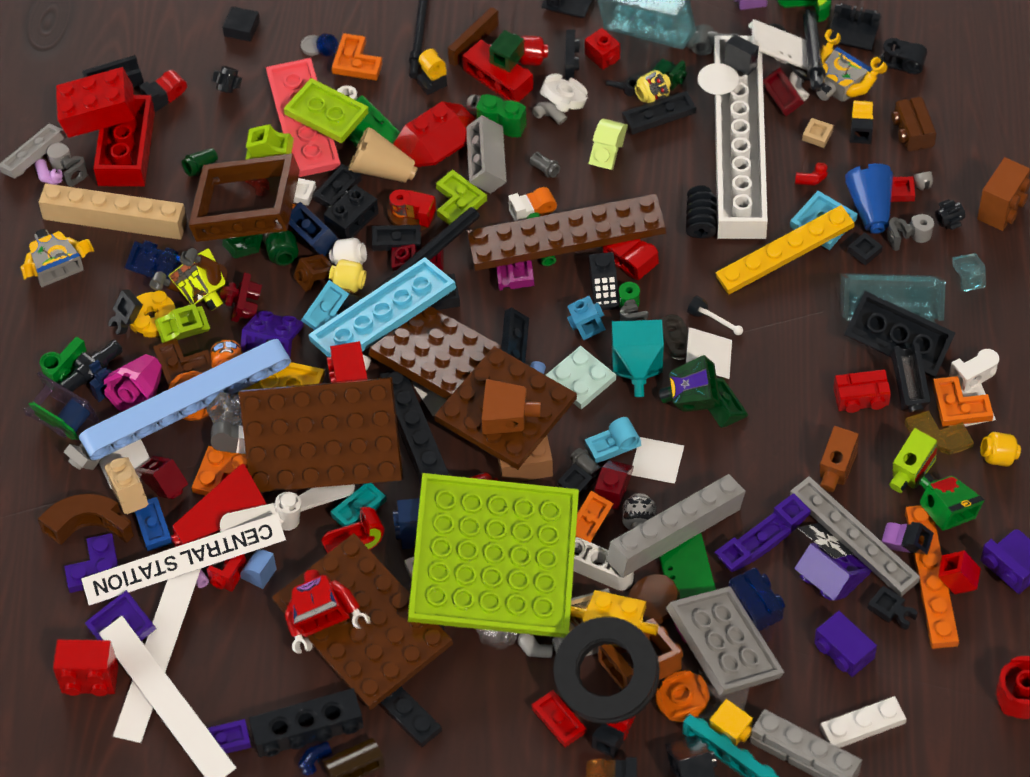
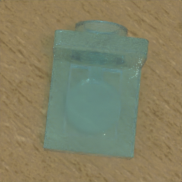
M976 253L952 258L953 267L961 277V289L964 292L986 287L985 265Z

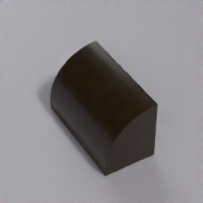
M373 738L322 760V764L329 777H364L385 767L383 754Z

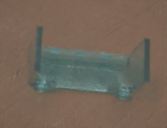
M843 273L840 274L841 316L850 321L862 293L867 291L934 323L935 319L944 321L946 281L939 276Z

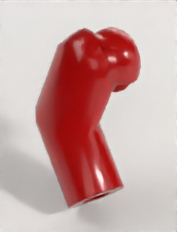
M817 163L815 170L811 173L796 172L795 184L810 186L819 184L827 178V165L825 163Z

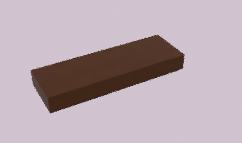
M489 8L448 46V60L451 65L456 66L463 60V55L480 40H484L499 26L497 9Z

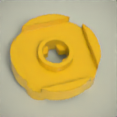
M160 290L137 296V299L143 306L134 324H129L130 328L135 333H142L144 337L160 336L155 320L176 309L174 302L164 291ZM149 312H156L155 317L150 318V316L146 314Z

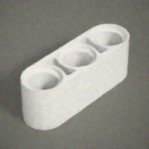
M576 537L575 552L579 554L574 555V572L616 590H627L633 585L634 572L624 578L618 575L616 570L606 561L607 549ZM600 562V563H603V564H602V565H595L594 563Z

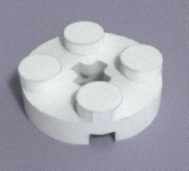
M551 74L546 77L540 94L556 104L555 107L558 110L567 112L569 109L584 107L588 92L580 82L573 78L567 81L562 79L563 75Z

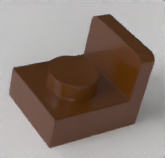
M323 254L300 258L294 273V279L304 291H310L315 280L329 278L332 264Z

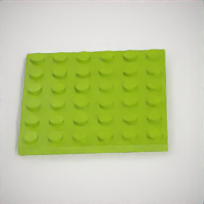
M422 473L408 622L565 638L569 633L579 489Z

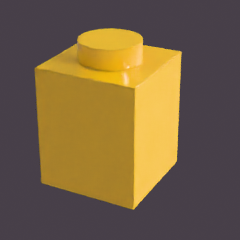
M726 699L711 717L710 728L718 734L726 735L732 744L737 746L740 741L745 742L750 737L753 729L751 728L753 718Z

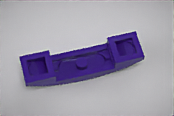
M793 493L774 507L773 514L738 540L735 537L716 550L715 555L731 572L741 569L783 541L808 517L811 510Z

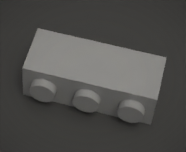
M481 115L466 127L469 183L491 194L507 182L503 126Z

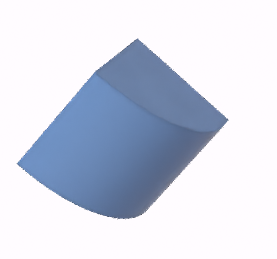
M256 550L240 572L241 579L263 589L277 570L274 553L266 550Z

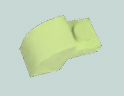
M604 118L600 120L593 137L594 144L589 164L613 170L618 148L623 146L628 124Z

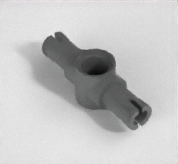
M702 24L689 32L669 31L668 46H685L692 49L698 55H708L712 52V49L714 50L715 36H733L734 34L718 33L711 26Z

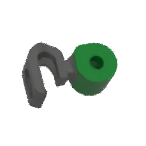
M625 282L620 285V321H634L638 318L648 320V311L638 312L640 304L639 286L634 282Z

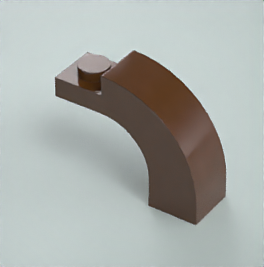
M79 494L62 499L49 507L38 518L42 532L60 545L76 530L86 526L103 527L126 543L134 536L131 528L132 523L125 515L121 514L118 502L97 494Z

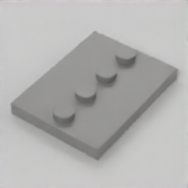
M731 586L672 601L666 607L719 696L779 679L784 674L781 666Z

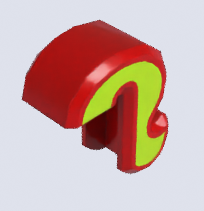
M367 506L360 507V522L326 532L321 539L326 553L328 554L352 534H355L369 550L374 548L384 535V527L376 510Z

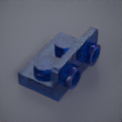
M144 240L142 244L134 241L125 269L153 278L156 272L161 271L166 274V279H169L168 275L177 269L178 264L182 263L179 260V252L166 247L163 251L157 249L158 245L153 242Z

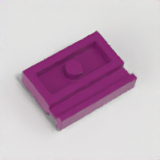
M532 260L497 267L500 291L504 287L515 289L535 286Z

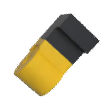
M434 49L424 51L418 59L422 66V74L417 76V83L427 95H430L447 86L446 65L438 57Z
M853 102L850 143L871 144L873 102ZM855 131L868 132V134L864 137H859L855 134Z

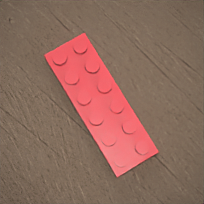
M311 58L266 67L282 132L285 134L290 133L294 138L291 153H293L300 169L299 177L338 169L341 164L334 139L284 115L285 106L309 79L312 78L317 81Z

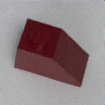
M153 456L135 469L137 475L162 498L174 499L183 493V488L189 484L174 460L170 458Z
M609 460L601 469L595 486V493L614 503L611 507L612 509L620 510L634 466Z

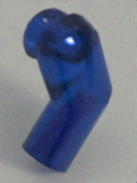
M328 741L308 748L298 762L303 775L314 774L316 772V767L314 766L316 760L332 754Z

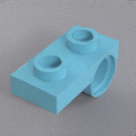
M621 417L610 424L609 430L584 439V444L592 459L598 464L640 447L641 439L629 418Z

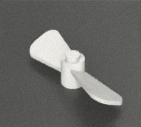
M355 485L315 487L299 496L292 492H283L277 496L275 503L225 514L220 521V532L277 513L282 529L292 530L299 524L301 511L350 496L355 490Z

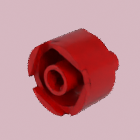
M1030 656L1015 657L1001 670L996 688V698L1002 712L1007 716L1030 719Z

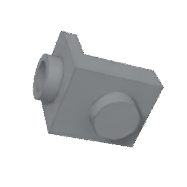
M82 443L80 446L69 444L64 451L70 457L69 463L79 470L81 468L94 470L101 460H91Z

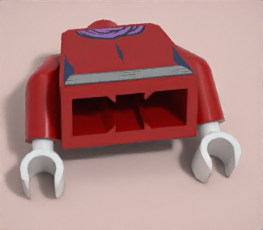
M309 570L304 573L305 583L292 589V599L285 612V619L292 637H295L292 649L298 654L302 653L300 648L301 642L304 643L306 651H311L312 643L307 638H303V636L307 637L349 619V613H352V623L358 629H362L358 624L360 616H363L368 624L371 621L367 614L359 611L360 605L347 587L337 580L331 581L327 575L320 576L317 570Z

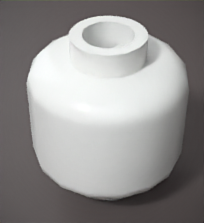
M357 238L340 239L334 243L333 249H330L329 257L331 263H335V266L341 259L358 262L363 265V262L367 259V250L365 244L361 243Z

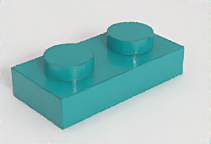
M365 483L333 509L331 517L342 527L360 522V507L367 506L377 510L387 501L386 495L372 483Z

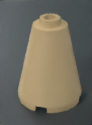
M368 127L357 145V150L351 159L349 170L406 183L408 179H413L417 167L414 166L415 161L374 129Z

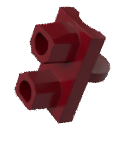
M244 272L238 289L236 284L231 282L229 286L222 287L220 290V297L225 301L226 306H232V303L235 302L231 321L238 322L240 317L252 319L257 312L258 304L246 301V297L258 300L262 285L250 281L251 274Z

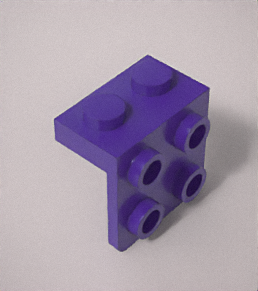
M1017 529L1013 530L998 544L990 539L983 547L980 561L1018 594L1022 593L1030 586V539Z

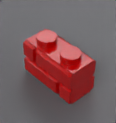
M885 369L835 375L833 387L838 411L854 413L863 408L879 410L889 405L891 391Z

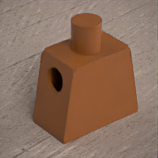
M486 379L482 412V434L520 432L524 430L525 417H541V402L527 401V388Z
M834 426L820 463V477L822 478L820 486L825 491L834 492L837 484H845L858 453V433Z

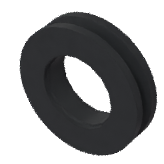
M598 617L579 624L563 639L554 660V678L560 695L574 712L595 723L613 724L636 716L650 703L658 687L660 666L654 647L637 626L620 618ZM604 644L617 645L624 648L631 655L634 663L633 676L628 686L620 693L612 696H597L588 692L580 678L581 664L585 656L594 648Z

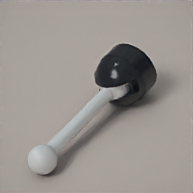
M696 295L687 309L689 314L695 317H702L706 314L732 329L734 334L741 335L743 333L741 326H735L709 311L708 304L703 298Z

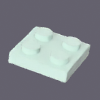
M579 346L546 374L549 378L577 393V399L573 404L579 409H583L616 381V374L582 346Z

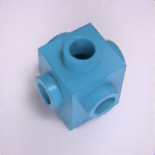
M590 295L567 306L571 314L567 319L573 330L578 329L583 340L606 330L600 318L605 315L599 303L594 304Z

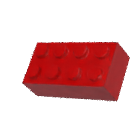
M134 95L135 120L99 129L93 168L98 186L145 187L155 116L151 95Z

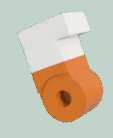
M547 187L538 188L532 193L519 196L518 193L508 196L509 211L514 221L527 219L528 215L535 212L545 216L557 208V203Z

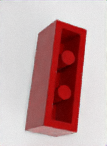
M480 40L463 55V71L504 99L519 102L533 90V74L530 70L518 64L510 72L491 64L489 53L491 44Z

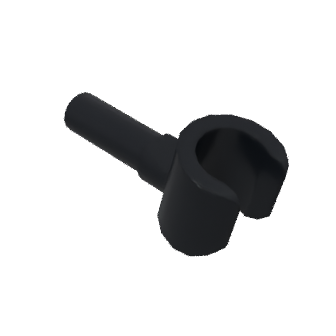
M629 78L626 83L607 80L606 85L623 89L627 96H633L637 79Z

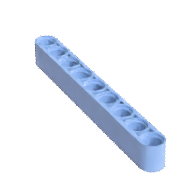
M279 339L270 340L84 430L79 435V439L91 460L101 459L285 369L291 363V359Z

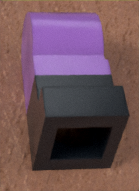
M888 522L881 542L891 550L928 555L934 533L920 522L902 525ZM920 536H924L922 545L918 543Z

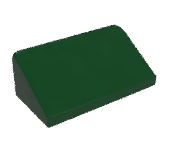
M717 378L721 407L708 410L718 425L723 428L746 418L748 413L724 378Z

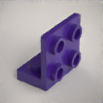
M270 311L257 312L242 329V352L245 353L270 340L279 339L290 357L292 340L303 328L304 323L293 316L282 317L273 315Z

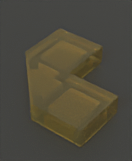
M929 410L905 418V424L910 434L916 428L936 439L937 448L940 449V452L951 455L973 447L974 442L963 422L939 430Z

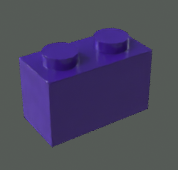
M840 611L816 629L814 642L818 650L823 654H828L834 660L838 669L842 672L846 671L851 677L875 659L877 645Z

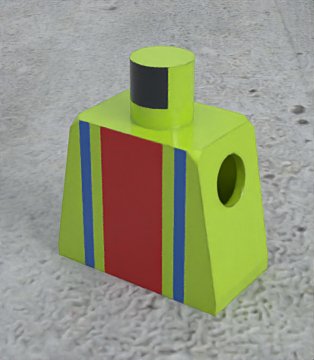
M914 428L893 462L894 478L889 483L893 490L902 493L907 485L911 488L918 486L922 477L927 474L936 461L937 440Z

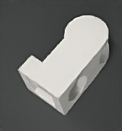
M983 349L976 357L965 363L959 358L952 362L949 376H958L961 390L966 392L995 375L999 363V355L994 350Z

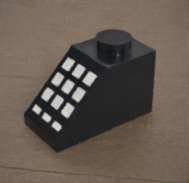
M614 253L590 254L589 275L593 303L598 302L602 311L619 309Z

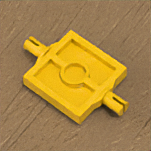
M594 590L591 601L585 609L571 605L570 616L583 619V622L598 617H615L634 624L643 633L656 636L658 632V624L643 622L646 601Z

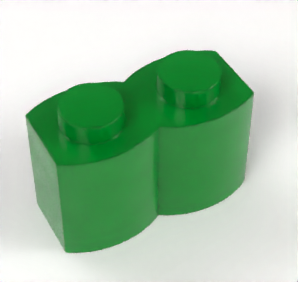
M494 95L481 96L476 106L477 118L482 115L503 126V134L506 136L521 137L526 127V107L516 101H503Z

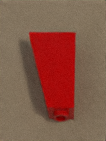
M244 463L233 470L172 526L173 535L170 537L175 547L220 533V521L227 513L267 505Z

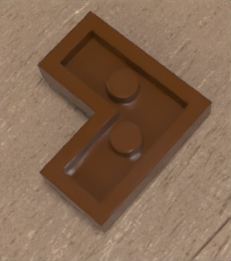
M177 339L153 346L156 358L162 365V373L168 388L173 379L181 373L189 371L204 373L213 368L208 349L184 357Z

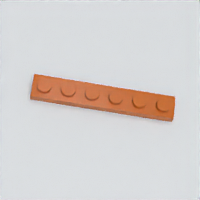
M922 506L906 507L907 524L920 522L934 533L928 555L913 553L916 572L920 576L919 587L931 649L957 647L959 638L949 589L938 577L942 554L936 524ZM920 536L918 543L922 545L924 536Z

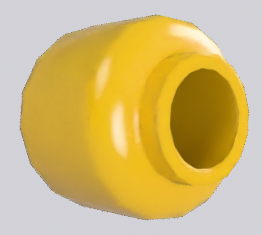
M991 432L987 437L983 438L980 453L988 464L1009 467L1013 464L1014 460L1019 458L1021 447L1017 444V439L1014 435Z

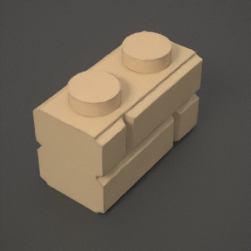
M117 458L106 464L104 468L111 488L124 514H130L147 507L148 501L142 483L129 458Z

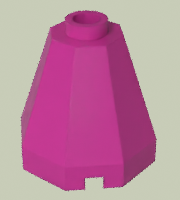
M147 354L129 362L106 376L104 384H107V387L104 389V395L117 410L122 412L156 396L162 373V365L157 358Z

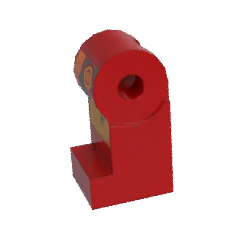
M398 189L393 191L389 197L391 212L394 216L418 219L421 226L429 228L437 210L435 196Z

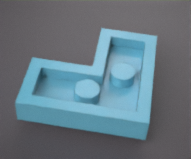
M329 280L301 321L313 330H316L338 315L337 311L349 293Z

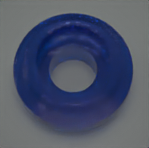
M322 34L316 40L317 48L324 56L329 57L338 49V41L332 34Z

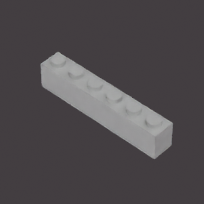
M728 474L612 540L606 561L624 578L739 511L746 491Z

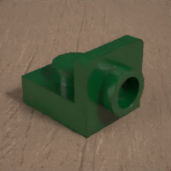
M662 58L652 69V71H660L669 77L671 82L669 89L672 91L678 84H682L687 76L686 62L683 60L675 65Z

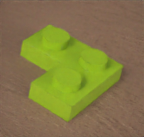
M451 170L436 183V189L449 198L446 203L437 209V216L448 225L468 208L472 207L477 210L487 201V194L469 183V181L454 170Z

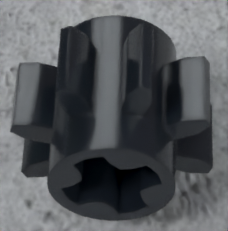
M222 66L221 70H215L212 81L216 82V89L233 93L234 88H240L242 77H238L239 70L228 66Z
M949 199L940 202V209L935 211L938 224L941 227L946 226V229L950 228L951 230L962 226L960 221L965 218V210L960 202L955 203L954 200L950 201Z

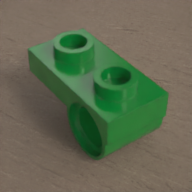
M76 336L61 354L47 352L40 358L44 379L50 386L57 389L59 387L58 384L71 375L77 358L84 352H87L84 340Z

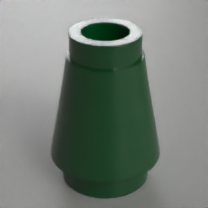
M213 148L188 154L182 160L183 170L190 177L198 176L202 172L203 165L213 164L218 160V155Z

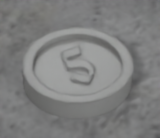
M307 36L301 42V49L306 55H318L324 49V42L319 36Z

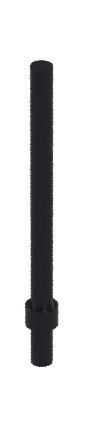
M419 0L413 50L409 55V63L411 64L409 76L413 79H416L419 75L421 65L418 59L422 54L428 0Z

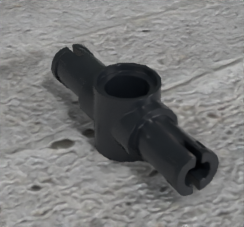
M112 340L99 352L95 351L92 355L88 352L81 354L75 361L73 373L58 384L60 391L65 396H69L81 385L91 382L95 376L91 372L89 365L99 360L102 369H107L108 363L123 352L121 345L116 340Z

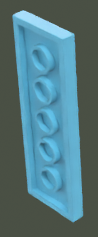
M424 257L308 334L310 342L327 357H331L330 346L358 341L361 343L363 352L392 330L400 327L455 290V281Z

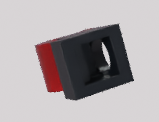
M169 70L151 84L146 81L139 85L141 95H151L154 111L156 112L183 94L187 88V83L176 71Z
M635 716L619 723L602 724L592 736V748L615 758L629 733L628 731L634 722Z

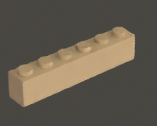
M46 183L39 199L43 220L179 240L182 238L187 223L183 203Z

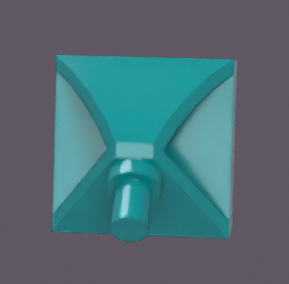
M662 320L612 321L613 372L617 376L631 379V383L634 384V397H644L646 379L663 373L664 340Z

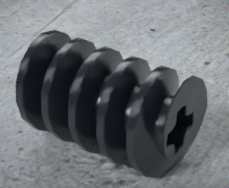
M705 185L694 186L687 192L686 233L693 238L705 239L716 234L717 197Z

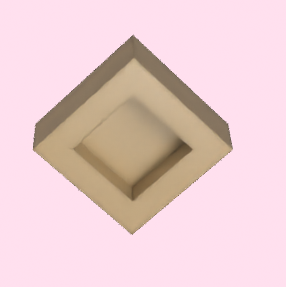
M811 118L803 133L802 141L824 148L833 132V125Z

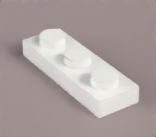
M894 696L820 724V729L827 742L841 748L906 723V717Z

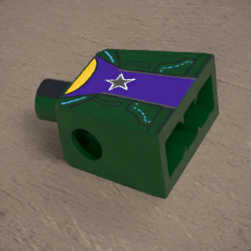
M705 355L672 370L669 373L671 386L659 390L660 398L664 404L673 401L674 405L684 412L721 407L715 363Z

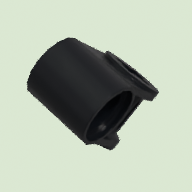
M889 38L884 42V53H882L880 58L881 64L885 62L889 69H896L910 74L922 72L927 56L925 46L919 43L902 41L897 38Z

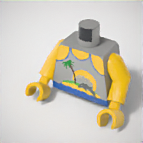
M827 30L825 38L828 42L826 46L823 45L821 50L822 65L826 71L825 85L821 91L817 90L818 97L824 101L828 100L831 96L840 101H846L850 97L865 95L877 80V74L886 72V63L883 62L877 68L881 59L875 57L871 61V67L842 49L838 47L833 49V45H837L840 42L841 36L837 33L836 38L830 40L832 30Z
M46 229L38 230L35 233L36 241L29 244L31 252L26 254L24 264L21 266L23 278L26 280L27 277H38L40 286L44 287L83 271L81 257L84 258L88 252H94L95 250L89 239L79 242L70 237H65L62 232L50 235Z

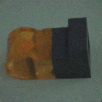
M626 757V760H589L586 764V777H637V757Z

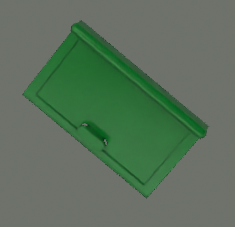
M361 95L356 101L368 106L369 113L347 138L357 147L364 131L369 127L393 144L400 131Z
M701 533L659 557L663 575L674 581L680 592V599L716 590Z

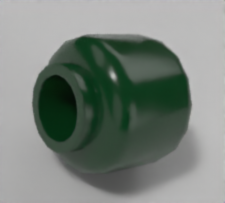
M288 230L274 232L266 238L265 244L268 258L272 263L285 266L291 264L298 257V245L296 237L292 232Z

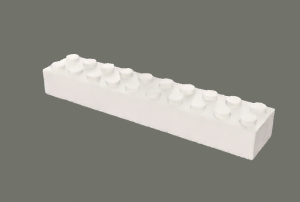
M715 36L714 63L725 64L726 42L732 36ZM739 36L753 43L752 36ZM758 51L757 66L748 76L734 69L739 77L737 87L730 93L715 95L718 239H766L767 191L762 53Z

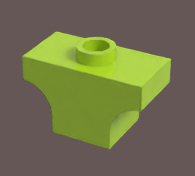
M270 124L249 129L246 144V159L291 154L294 138L290 133L277 132Z
M196 304L174 309L169 314L155 320L162 343L174 339L180 340L210 330L203 307H196Z

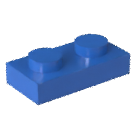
M157 497L148 499L147 507L135 511L147 551L172 544Z

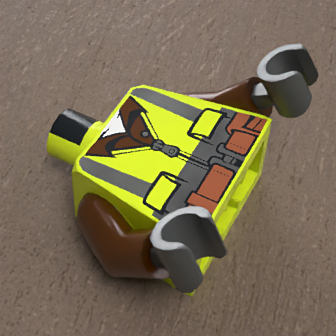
M194 248L183 251L179 259L182 265L168 275L169 279H166L165 273L159 271L155 273L149 283V286L154 290H161L163 285H165L167 289L185 296L190 304H197L204 300L211 311L224 304L216 291L222 288L226 281L220 271L218 262L215 261L209 248L200 253Z

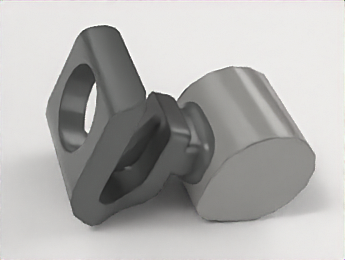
M54 143L48 147L47 155L51 167L56 170H65L64 177L68 186L73 187L87 177L88 171L84 157H71L69 148L63 143ZM80 170L79 175L71 179L73 173Z
M926 214L913 216L910 224H907L903 219L891 218L887 239L892 249L898 251L900 248L901 236L897 230L902 232L905 239L911 236L914 241L919 243L929 241L932 236L934 220Z

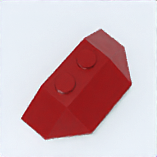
M442 101L407 123L393 145L415 161V167L436 165L467 145L466 127L475 121L476 118L461 104Z

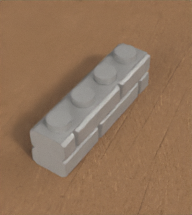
M766 709L763 710L753 726L751 744L783 761L787 760L789 764L814 777H858L860 773L862 759Z

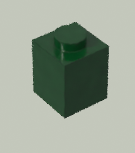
M504 30L489 48L490 63L510 72L524 55V39L517 34Z

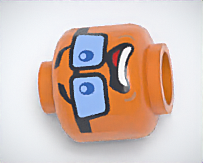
M233 340L218 341L210 351L211 366L214 368L243 354L241 346Z

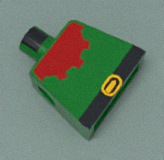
M928 473L922 477L919 483L925 489L920 505L942 531L975 519L985 499L954 476L937 480L931 473Z

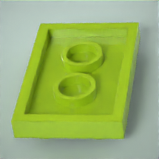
M312 78L309 79L284 108V115L341 144L369 113L368 106Z

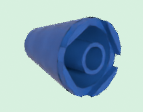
M875 163L868 164V169L861 170L860 166L855 167L845 175V183L865 229L873 234L882 233L889 226L893 184L891 167Z

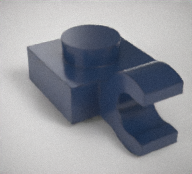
M96 360L89 365L91 372L95 376L89 383L93 397L100 402L106 398L104 389L107 387V384H104V379L112 371L106 368L102 369L99 360Z

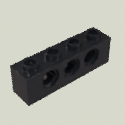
M354 688L249 717L259 758L263 756L272 757L288 749H300L306 746V744L316 741L325 742L334 736L353 734L359 729L364 728ZM333 715L339 716V717H338L337 719H335V720H329V719H328L330 716H333ZM305 723L313 724L312 726L307 728L302 727V725ZM280 730H285V731H287L286 733H284V734H282V735H277V734H275L276 732H278V731H280Z

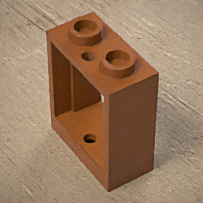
M654 618L645 621L651 624H658ZM658 624L656 636L644 633L649 641L652 640L663 653V655L658 657L660 666L659 680L680 671L683 651L678 643H674L671 640L666 629ZM601 645L598 647V661L623 690L628 686L634 669L631 668L621 655L626 650L613 645Z

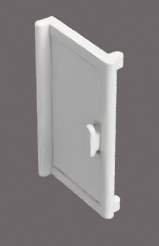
M753 19L749 24V28L752 29L753 44L759 46V52L772 56L775 60L784 64L790 63L807 71L809 70L805 39Z

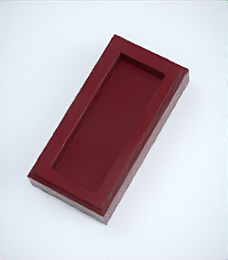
M780 67L763 79L764 86L786 117L805 103Z

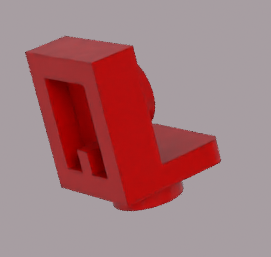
M245 554L227 559L223 564L222 570L209 566L207 574L210 583L218 589L225 588L232 592L241 578L240 572L247 564Z

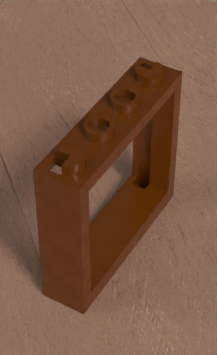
M293 153L203 165L188 224L196 242L287 231L300 173ZM281 176L274 208L207 216L215 185Z

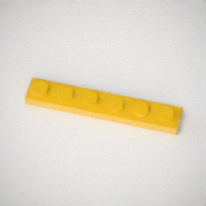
M840 205L717 271L716 277L728 295L849 231L854 228V221L843 206Z

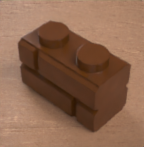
M916 97L910 100L897 101L891 116L893 124L899 127L898 136L900 142L905 143L908 151L933 147L937 133L924 99Z

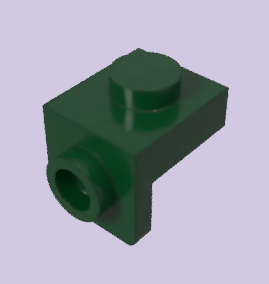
M262 234L223 239L222 245L234 259L259 252Z

